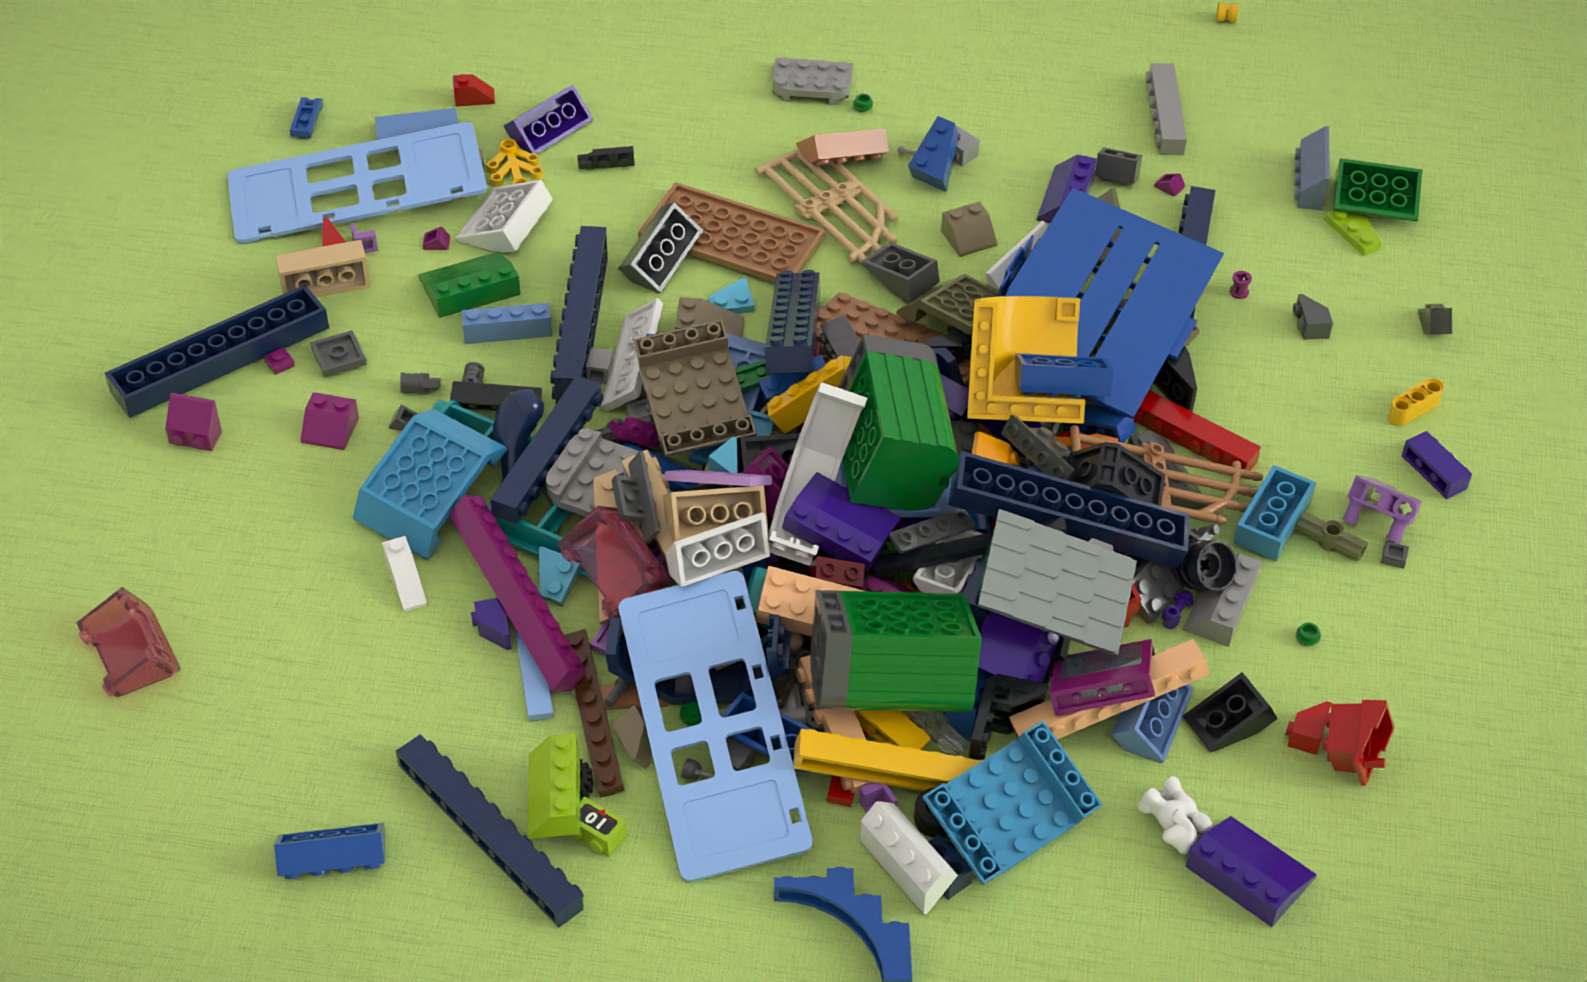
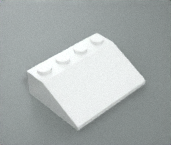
M542 180L495 187L456 237V240L494 252H515L519 249L524 238L529 235L532 227L538 223V219L548 209V205L553 199Z

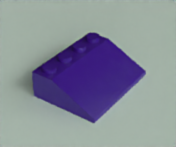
M816 472L785 514L782 529L812 545L819 546V549L839 560L865 564L864 574L867 575L889 539V534L894 531L901 517L881 506L850 503L848 488Z
M988 610L980 630L982 642L978 671L988 678L996 674H1003L1042 683L1060 636Z
M1232 816L1202 835L1190 848L1185 866L1271 927L1274 926L1317 876L1316 873Z

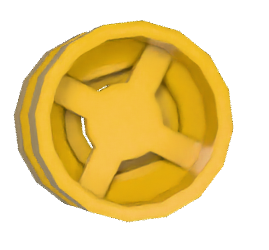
M1218 2L1216 20L1220 22L1224 20L1236 22L1238 3L1227 5L1224 2Z

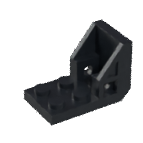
M1103 442L1070 453L1068 464L1075 471L1069 481L1161 506L1165 474L1120 444Z
M996 674L988 678L971 738L969 759L985 760L988 748L987 743L990 741L992 732L1005 735L1014 733L1009 717L1045 702L1048 684L1003 674ZM994 716H998V717H1002V718H1001V719H996V718H994Z

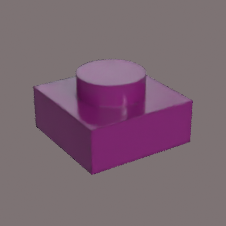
M284 347L264 356L265 363L275 375L295 366L294 359Z

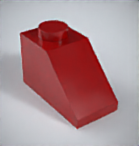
M473 74L453 75L455 107L495 104L493 87Z
M1326 701L1297 712L1295 721H1289L1285 735L1290 736L1287 746L1317 755L1326 725V714L1329 713L1332 702Z

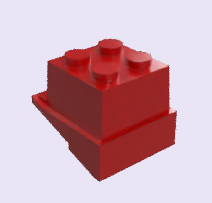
M1362 699V703L1331 704V713L1326 714V728H1329L1328 736H1324L1323 748L1324 751H1327V759L1332 763L1334 771L1357 773L1361 786H1366L1374 768L1385 769L1386 759L1378 757L1380 752L1386 751L1395 727L1387 700Z

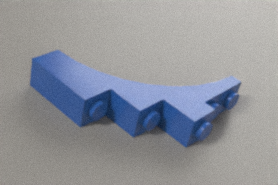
M827 868L826 877L783 876L774 878V901L798 903L814 907L834 916L850 927L865 943L875 959L882 982H912L909 923H901L899 921L882 923L881 895H854L853 868Z

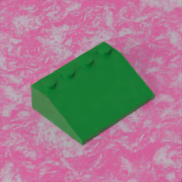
M1340 158L1335 176L1334 210L1417 222L1423 169Z
M499 251L418 274L439 318L462 312L461 310H469L521 295L519 275L512 262Z

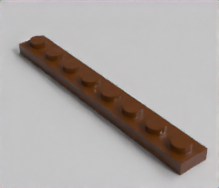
M586 629L565 634V637L570 641L571 647L580 658L586 670V673L576 684L574 690L600 798L625 791Z

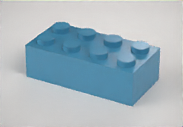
M1273 465L1237 524L1233 543L1277 561L1293 534L1299 517L1310 505L1317 482Z

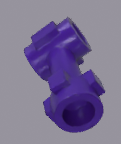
M1183 589L1180 593L1177 592L1174 600L1177 602L1174 606H1168L1162 612L1161 619L1165 628H1176L1180 623L1181 616L1179 614L1185 606L1191 607L1193 604L1194 596L1189 590Z

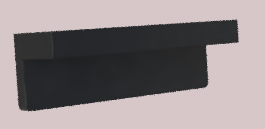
M453 381L450 401L455 400L459 402L461 407L465 409L497 411L502 401L510 392L527 388L533 390L537 397L542 400V388Z

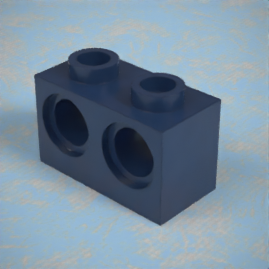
M938 834L928 842L955 873L958 874L943 893L949 900L972 884L973 871L966 860L956 852L953 844Z

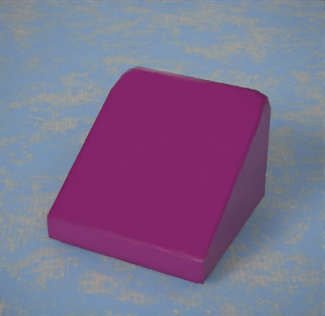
M1174 173L1164 174L1154 186L1169 195L1176 196L1185 188V183L1181 174Z
M442 226L426 232L422 248L424 250H448L450 235Z

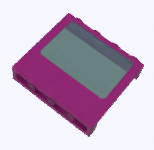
M1152 639L1120 645L1117 657L1096 649L1067 655L1066 660L1054 662L1049 693L1055 715L1155 697V689L1151 677L1152 656L1156 654Z

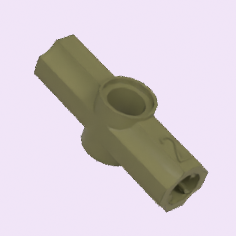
M1307 512L1301 514L1295 526L1296 530L1318 540L1319 545L1324 550H1338L1357 560L1362 558L1368 546V542L1344 531L1343 525L1338 521L1330 520L1325 522Z

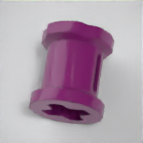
M1237 271L1232 277L1234 283L1230 288V293L1236 299H1244L1248 297V285L1252 281V276L1246 271Z

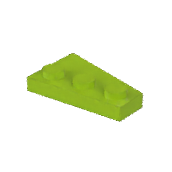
M1336 210L1325 214L1324 220L1363 256L1380 249L1381 241L1366 215Z

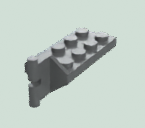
M1218 525L1190 529L1189 540H1211L1215 534L1220 532V527ZM1145 559L1134 573L1133 584L1142 599L1139 612L1146 623H1154L1172 602L1177 592L1179 593L1184 586L1176 580L1172 566Z

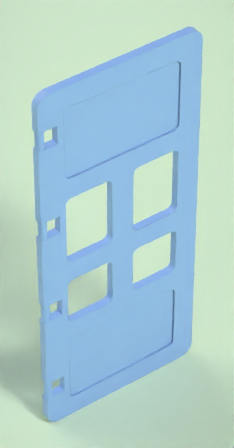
M462 122L233 169L227 174L234 236L238 243H248L262 238L277 237L323 227V218L335 216L336 218L329 220L332 224H339L388 214L392 211H402L450 201L454 198L479 195L487 190L473 124L470 122ZM399 150L400 165L373 171L369 170L367 161L369 155ZM352 159L353 175L308 183L307 168ZM396 179L405 180L406 194L381 200L374 199L372 189L374 184ZM353 188L358 190L360 202L357 205L313 213L312 197ZM463 189L462 192L451 194V192ZM395 203H399V204H400V205H395V206L387 207V205H390V204H395ZM270 229H271L270 232H265V233H260V234H259L260 231H265V230H270Z
M731 571L683 587L676 585L623 599L618 607L681 877L687 882H694L808 852L813 846V839L743 574L739 571ZM743 598L745 609L737 610L735 600ZM744 661L749 674L756 708L749 712L723 718L719 715L709 671L714 667ZM761 666L763 678L755 679L752 668ZM690 675L693 680L702 722L698 725L668 732L665 730L655 685L660 681ZM761 729L764 733L770 761L767 764L735 771L732 767L726 743L727 737ZM779 737L782 749L773 751L771 739ZM707 743L715 770L714 777L686 785H679L671 756L672 752L685 747ZM798 810L801 822L792 824L789 812Z

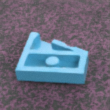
M746 277L708 297V302L737 314L754 312L755 305Z
M540 546L539 587L541 597L563 606L581 570L582 561Z

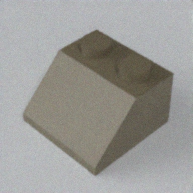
M980 201L942 212L941 232L959 257L997 246L990 215Z

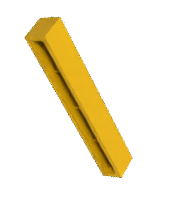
M801 729L795 741L793 768L925 791L929 788H936L943 783L947 784L983 760L946 755L937 751L918 750L914 747H901L886 742H873L864 738H851L840 734L817 732L814 729Z

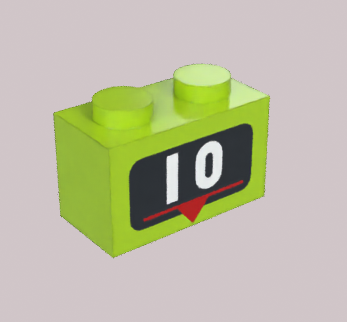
M584 797L580 801V834L570 835V837L589 845L596 853H602L610 857L627 837V821Z

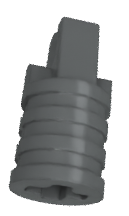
M478 362L467 363L462 382L482 383L485 372L484 366Z
M401 372L400 391L402 393H429V388L441 387V378H429V373L405 374Z

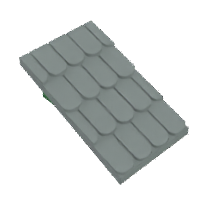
M999 509L993 536L984 558L976 599H979L977 606L1117 657L1137 561L1128 556L1104 549L1102 546L1072 537L1062 531Z

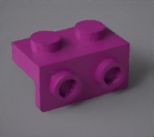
M626 416L624 423L611 420L608 428L615 433L614 437L621 441L627 442L629 440L638 446H649L656 449L659 446L660 442L654 423Z

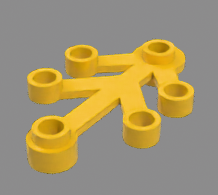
M513 139L502 140L499 145V153L487 162V171L493 173L490 176L493 186H501L503 184V177L510 170L514 179L512 184L529 182L526 178L522 177L520 169L531 173L533 179L538 180L543 177L542 167L537 166L539 164V156L535 153L519 149L518 144ZM516 156L526 159L527 163L516 159ZM507 157L508 161L499 169V164Z

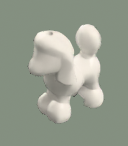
M1172 776L1163 784L1166 787L1163 791L1159 792L1155 788L1149 789L1143 795L1137 807L1144 814L1152 813L1155 815L1163 828L1162 839L1164 842L1172 845L1179 853L1187 854L1190 848L1198 841L1197 832L1203 835L1213 828V823L1207 814L1197 810L1195 801L1183 791L1179 779Z

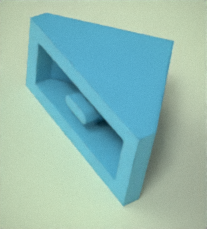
M737 437L730 438L709 455V471L737 473Z

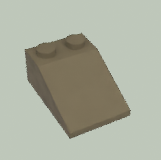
M679 297L675 330L690 327L692 324L699 325L722 319L726 333L742 337L744 316L701 298Z

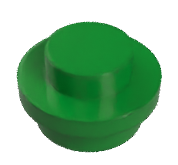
M859 94L854 99L853 106L855 109L865 112L873 107V101L868 94Z
M1308 622L1302 624L1297 629L1296 638L1302 644L1311 646L1320 641L1321 633L1317 625Z
M688 702L680 709V718L686 725L694 726L702 721L699 705L696 702Z

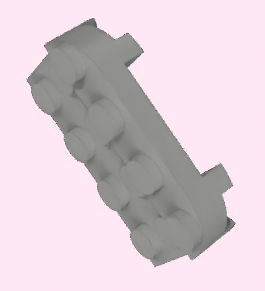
M776 58L772 76V93L782 96V101L790 102V96L827 98L829 99V105H836L837 100L845 97L849 98L853 63Z
M589 428L581 429L579 434L569 441L546 476L547 493L552 499V504L595 520L593 478L615 469L618 475L627 477L621 460L631 457L640 451L602 439L601 432L592 431Z

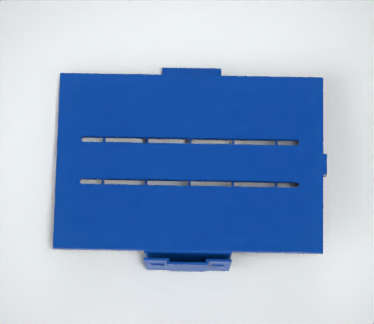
M1072 188L1042 238L1038 239L1033 249L1031 250L1033 235H1031L1024 248L1020 247L1005 271L998 297L1044 296L1080 298L1077 356L1089 357L1097 342L1102 341L1103 343L1095 357L1106 358L1114 369L1111 397L1104 396L1103 399H1094L1090 395L1081 396L1133 419L1166 358L1170 357L1177 360L1197 323V320L1190 318V315L1224 253ZM1117 229H1122L1115 242L1111 239ZM1157 244L1158 248L1153 257H1148L1152 247ZM1106 247L1111 248L1101 267L1096 266ZM1143 263L1148 264L1138 283L1133 282ZM1092 272L1096 273L1086 292H1082L1081 289ZM1128 289H1132L1133 291L1123 309L1118 308ZM1114 314L1118 315L1108 335H1104L1103 332Z

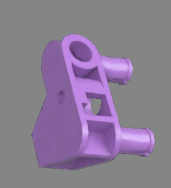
M1356 475L1347 496L1350 503L1342 520L1356 525L1363 506H1369L1392 516L1394 520L1386 538L1400 543L1407 524H1413L1415 517L1419 513L1422 501L1402 493L1394 486L1377 479ZM1373 491L1381 494L1378 501L1371 498ZM1408 502L1412 511L1405 514L1401 505Z

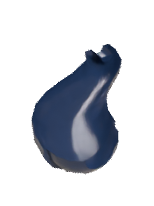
M526 388L510 392L502 401L495 414L493 439L507 447V451L500 459L501 483L526 449L529 437L537 427V422L541 419L544 412V403L531 389Z

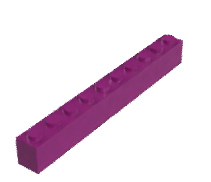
M463 495L449 516L552 691L571 692L586 673L580 658L574 652L570 641L565 637L559 627V623L555 620L547 603L538 592L537 586L532 582L526 568L520 562L517 553L511 547L506 535L496 522V518L487 507L486 501L480 496Z

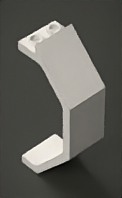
M822 382L819 384L797 440L775 507L768 534L770 553L808 566L812 563L819 546L812 545L782 529L784 517L798 494L816 472L835 481L861 410L865 407L866 397Z

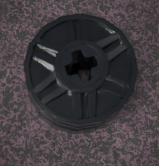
M1189 540L1186 556L1178 568L1172 567L1176 580L1188 589L1221 591L1229 587L1236 576L1237 558L1230 545L1223 541Z

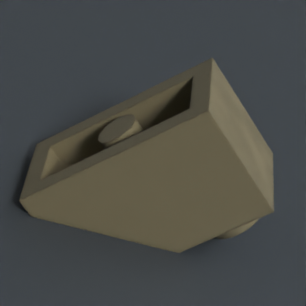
M633 705L616 719L612 725L632 761L646 768L650 765L652 757L651 746L642 709Z

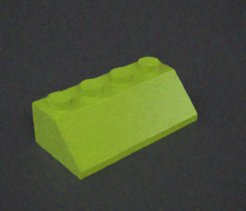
M576 733L550 735L529 753L528 839L580 834V750Z

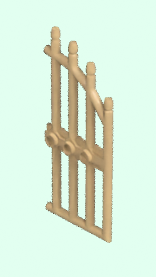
M799 149L755 168L757 175L763 173L768 175L797 203L795 209L802 218L815 219L851 253L848 255L850 263L856 260L862 263L867 258L864 254L870 249L874 252L881 249L882 247L877 243L881 235L889 242L897 243L896 236L891 234L884 226L885 215L891 221L896 222L898 220L897 214L841 163L835 164V161H829L830 165L847 180L839 184L817 166L816 163H809ZM799 158L831 189L821 192L789 161ZM782 165L814 197L804 199L773 169ZM863 194L877 207L876 218L853 197ZM841 203L849 204L875 229L871 237L837 205ZM830 210L865 244L859 249L855 247L820 213Z

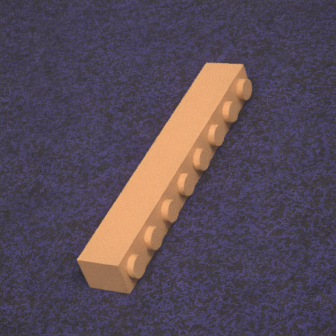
M1191 639L1152 656L1151 677L1155 689V697L1061 715H1055L1050 699L1012 715L1009 719L1017 739L1023 732L1042 720L1055 738L1060 739L1208 676L1209 671L1206 659L1194 639ZM1125 683L1101 688L1106 689L1107 692L1121 690ZM1100 688L1075 693H1080L1082 697L1095 695Z

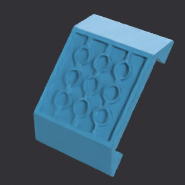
M435 409L416 414L411 418L360 487L353 519L390 540L405 536L410 550L428 560L441 543L437 532L447 520L449 514L462 496L465 495L485 465L489 464L495 467L507 451V447Z
M1043 720L1023 732L1012 743L947 784H941L922 797L982 885L992 881L1103 806Z

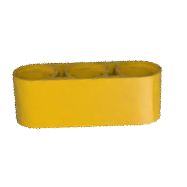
M1430 378L1395 397L1388 415L1389 422L1396 426H1403L1437 407L1443 393L1444 384L1438 379Z

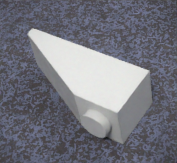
M403 536L382 542L385 562L404 612L427 606L425 594L406 537Z

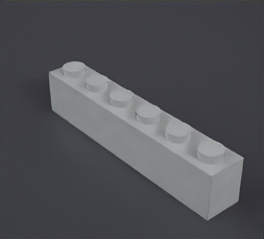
M1151 63L1150 71H1146V83H1149L1147 90L1150 96L1149 106L1153 108L1151 119L1154 121L1155 145L1159 147L1160 155H1184L1187 138L1174 64Z

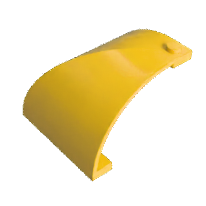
M999 296L974 300L967 418L1008 420L1011 415H1016L1021 421L1084 424V399L1072 398L1067 396V394H1058V396L1052 397L1036 392L1035 395H1025L1016 386L1015 365L1016 353L1077 356L1080 298Z

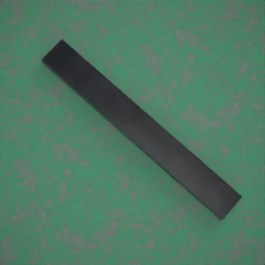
M1064 516L1036 522L1068 535ZM993 532L924 546L903 554L897 552L878 556L874 562L876 577L984 555Z

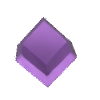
M351 223L353 241L362 240L365 253L378 251L375 231L369 230L357 233L355 224Z
M872 782L860 788L859 803L866 813H868L876 801L894 803L896 806L898 804L896 797L887 784Z

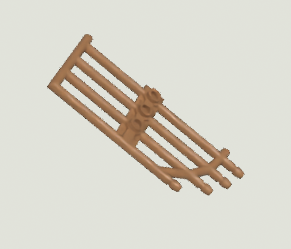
M1073 425L1070 427L1072 452L1081 450V443L1093 446L1103 442L1120 444L1135 455L1142 456L1144 461L1165 474L1161 506L1190 514L1191 519L1210 523L1214 522L1219 525L1225 524L1226 517L1213 513L1223 508L1245 512L1249 505L1233 501V497L1236 494L1254 497L1258 491L1255 488L1239 485L1240 478L1252 479L1253 481L1263 480V474L1241 469L1240 461H1234L1232 466L1164 452V447L1154 442H1142L1140 447L1079 433L1078 426ZM1166 462L1230 475L1231 482L1228 483L1166 469ZM1168 479L1226 492L1222 498L1172 488L1169 487ZM1170 497L1207 504L1208 506L1200 510L1171 505Z

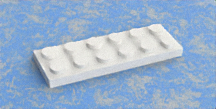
M658 298L625 315L601 407L606 412L619 408L630 400L637 399L641 394L643 381L633 339L645 337L646 334H656L663 303Z

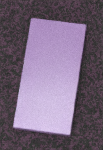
M699 470L665 472L666 481L738 486L772 485V477L770 475Z

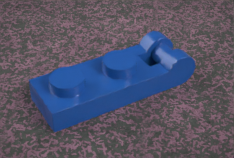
M301 97L290 128V135L292 137L311 138L319 112L323 107L322 98L310 100L308 97Z

